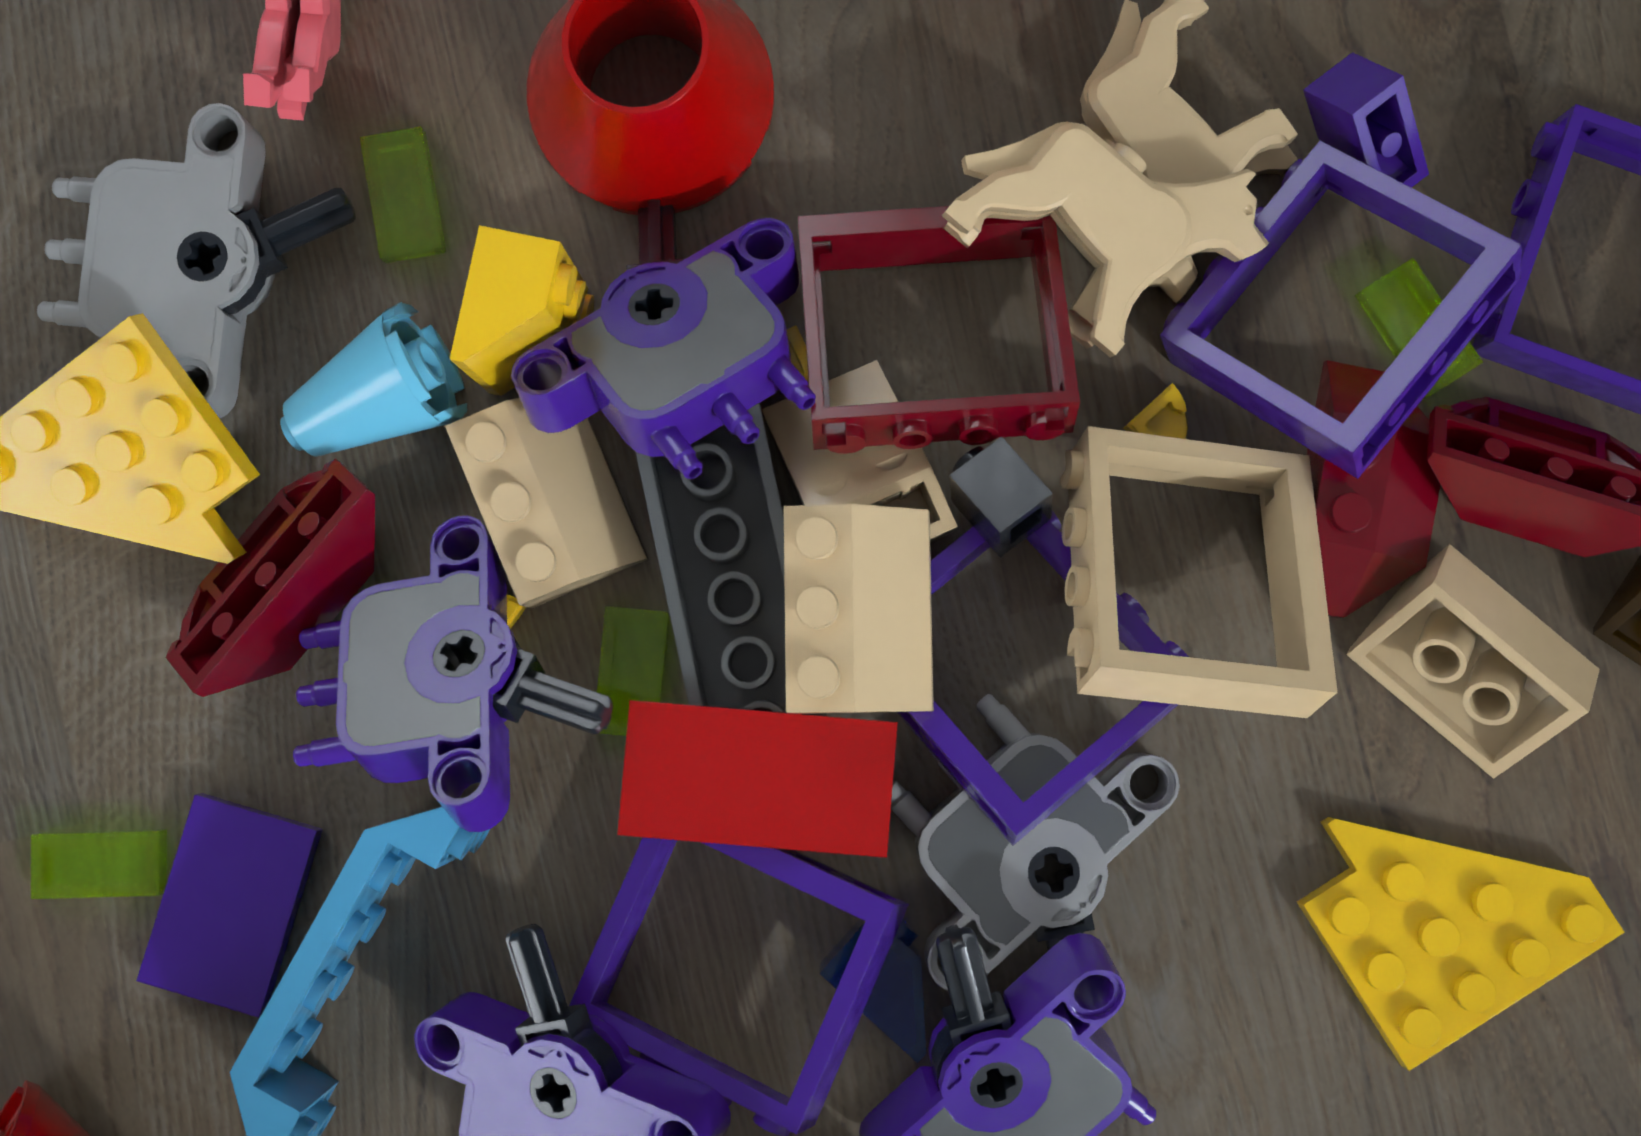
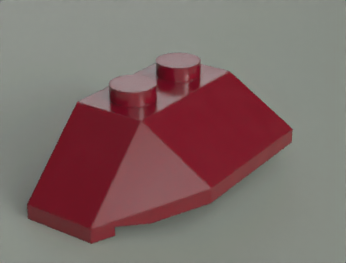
M1326 360L1323 362L1315 407L1339 422L1344 423L1385 371ZM1418 406L1358 479L1312 450L1307 449L1306 455H1309L1328 616L1344 618L1426 567L1441 484L1427 461L1429 419Z
M1490 397L1465 400L1451 406L1447 404L1437 405L1430 413L1427 461L1461 520L1581 557L1641 546V454L1608 433Z
M336 458L326 463L321 471L309 473L282 488L238 539L247 553L228 564L218 562L199 584L182 620L179 639L172 642L165 657L193 693L205 697L291 670L308 650L300 644V632L303 629L316 627L321 623L332 622L373 574L375 494Z

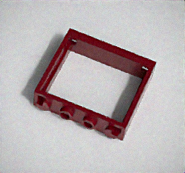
M949 206L798 216L809 388L816 395L815 403L811 407L813 450L828 449L838 454H849L869 446L895 445L898 448L910 450L925 447L931 442L960 440L968 445H982L1000 437L1027 436L1032 440L1044 441L1056 438L1063 433H1073L1080 405V396L1057 227L1053 218L1050 215L1038 220L1028 221L986 218L981 232L972 244L966 248L944 229L948 221L942 217V214ZM1029 227H1036L1035 229H1023ZM831 241L830 243L812 244V242ZM1031 257L1048 392L830 407L820 271Z

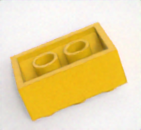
M479 225L450 360L490 394L502 396L515 387L511 378L512 367L517 358L523 353L594 311V295L587 294L588 287L586 282L581 277L561 242Z

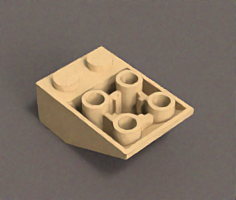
M877 360L828 381L830 407L898 402ZM785 399L761 409L802 505L864 504L927 509L930 511V543L953 533L958 527L922 448L909 450L898 448L895 445L869 446L849 454H838L828 449L813 450L811 407L801 410L793 401Z

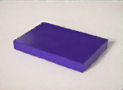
M204 793L195 794L136 981L254 1017H261L273 993L323 829Z

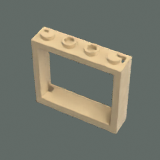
M1087 426L1073 450L1065 452L1066 470L1060 477L1061 487L1068 489L1069 508L1063 520L1062 540L1065 546L1071 547V568L1068 571L1065 582V601L1068 606H1073L1074 628L1069 637L1067 656H1074L1077 694L1308 718L1337 694L1309 455ZM1109 475L1257 494L1260 496L1277 667L1119 649Z

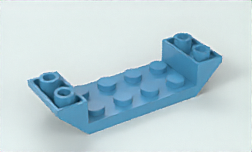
M440 806L363 831L229 1072L246 1136H321L336 1109V1106L328 1102L339 1081L295 1057L297 1056L302 1059L319 1036L323 1023L316 1020L317 1015L326 999L329 998L335 1001L350 980L355 966L347 961L358 941L367 943L381 924L386 908L379 905L389 885L393 883L399 886L409 873L416 859L437 869L455 859L462 860L468 851L475 854L484 842L490 829L483 832H468L460 828L446 810Z

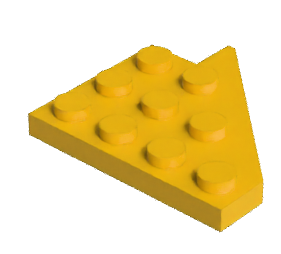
M143 313L127 317L0 416V511L226 564L247 553L217 513L215 507L260 474Z
M1331 817L1325 818L1320 823L1349 868L1297 901V904L1397 1061L1408 1071L1414 1069L1625 933L1589 877Z

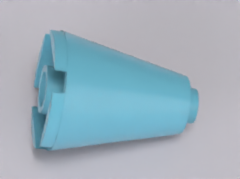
M402 302L386 309L284 402V416L280 420L281 429L288 442L299 451L304 450L308 454L317 457L451 424L464 416L467 412V403L457 406L455 393L464 389L462 377L457 366L450 360L451 353L433 326L429 325L420 330L409 318L419 311L413 306Z

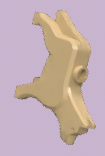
M1125 0L1110 43L1082 90L1080 103L1082 117L1087 127L1112 148L1116 143H1122L1134 150L1146 163L1147 168L1143 174L1152 182L1169 184L1198 183L1245 169L1255 172V176L1261 174L1283 175L1286 173L1290 166L1298 160L1288 146L1298 133L1280 108L1265 110L1255 117L1217 135L1203 118L1169 87L1177 66V30L1191 26L1194 20L1208 12L1209 7L1205 1L1165 0L1159 8L1147 15L1141 22L1138 3ZM1188 256L1177 262L1169 271L1154 280L1148 287H1160L1177 303L1191 288L1197 278L1198 271L1192 257Z
M1068 121L1056 123L1022 141L995 150L965 155L961 160L964 174L982 179V181L957 197L942 214V217L948 221L944 229L966 248L972 244L981 232L986 218L1028 221L1038 220L1050 215L1071 243L1095 268L1068 310L1071 336L1086 349L1096 345L1110 358L1115 356L1125 345L1126 321L1137 298L1144 289L1169 271L1177 262L1200 252H1217L1234 262H1238L1258 253L1269 244L1254 224L1257 199L1246 188L1256 175L1252 170L1245 169L1198 183L1169 184L1152 182L1143 174L1147 168L1146 163L1130 147L1122 143H1116L1112 148L1087 126Z

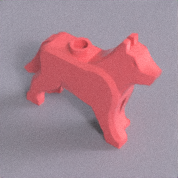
M265 0L266 9L260 18L252 73H243L244 105L271 108L277 102V112L280 119L304 120L307 102L313 100V94L322 86L327 62L339 52L341 40V0Z

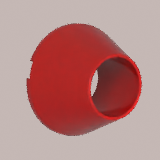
M569 0L547 24L534 49L527 78V106L532 130L546 159L557 174L578 193H583L593 200L611 206L615 211L626 214L638 215L639 208L647 207V201L652 199H660L661 206L672 205L675 213H679L703 205L721 195L740 179L751 166V160L759 149L766 132L769 131L772 120L774 81L772 66L762 37L746 13L733 0ZM661 35L670 37L684 43L700 57L697 68L686 85L673 96L657 104L642 107L621 106L600 98L590 90L593 75L605 55L618 44L637 36Z

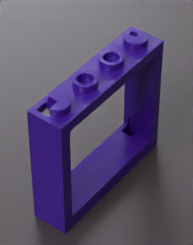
M1575 104L1552 123L1546 122L1533 143L1531 156L1537 158V162L1531 179L1528 178L1523 182L1514 198L1511 214L1517 216L1511 237H1508L1522 245L1521 279L1478 330L1470 353L1641 415L1640 380L1510 334L1572 153L1576 152L1641 176V127Z
M1319 141L1305 159H1298L1290 166L1283 178L1281 188L1265 207L1261 206L1256 209L1254 224L1269 244L1258 253L1238 262H1234L1222 255L1217 256L1208 266L1202 284L1186 303L1178 304L1170 312L1160 337L1171 364L1358 479L1521 279L1522 245ZM1327 190L1344 197L1471 265L1344 423L1339 422L1205 341L1209 333Z
M1052 511L1051 520L1026 539L1066 581L1068 571L1071 568V547L1063 544L1062 533L1059 531L1061 523ZM974 527L970 528L931 560V595L991 547ZM1116 592L1119 640L1129 651L1189 657L1177 644L1170 640L1164 643L1147 625L1149 617L1135 598L1125 592L1121 595ZM934 700V711L897 713L1009 843L1014 846L1178 705L1142 701L1024 803Z
M642 837L569 1006L585 1003L588 1014L596 1016L614 1027L627 1043V1046L640 1052L639 1058L674 1072L677 1071L688 1078L709 1085L723 1096L728 1106L734 1101L754 1112L755 1114L752 1119L754 1123L768 1132L779 1136H789L790 1132L797 1135L815 1126L909 904L796 850L701 842L866 921L792 1095L789 1098L607 1003L677 840Z

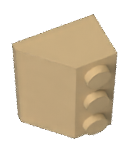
M520 398L503 401L445 426L520 606L535 608L648 560L588 418L562 432L546 433L537 430L530 423Z
M864 504L784 506L786 713L934 711L930 511L927 509Z
M1450 544L1426 564L1425 568L1404 582L1349 648L1347 653L1348 657L1493 779L1589 712L1600 670Z

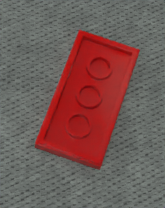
M630 700L617 835L887 858L898 722Z

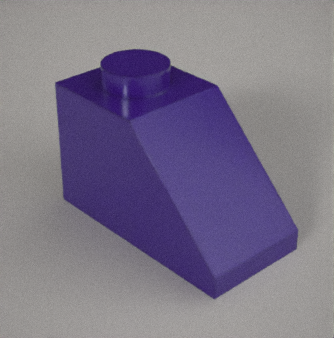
M1352 52L1303 89L1316 134L1320 141L1411 188L1429 175L1403 75Z

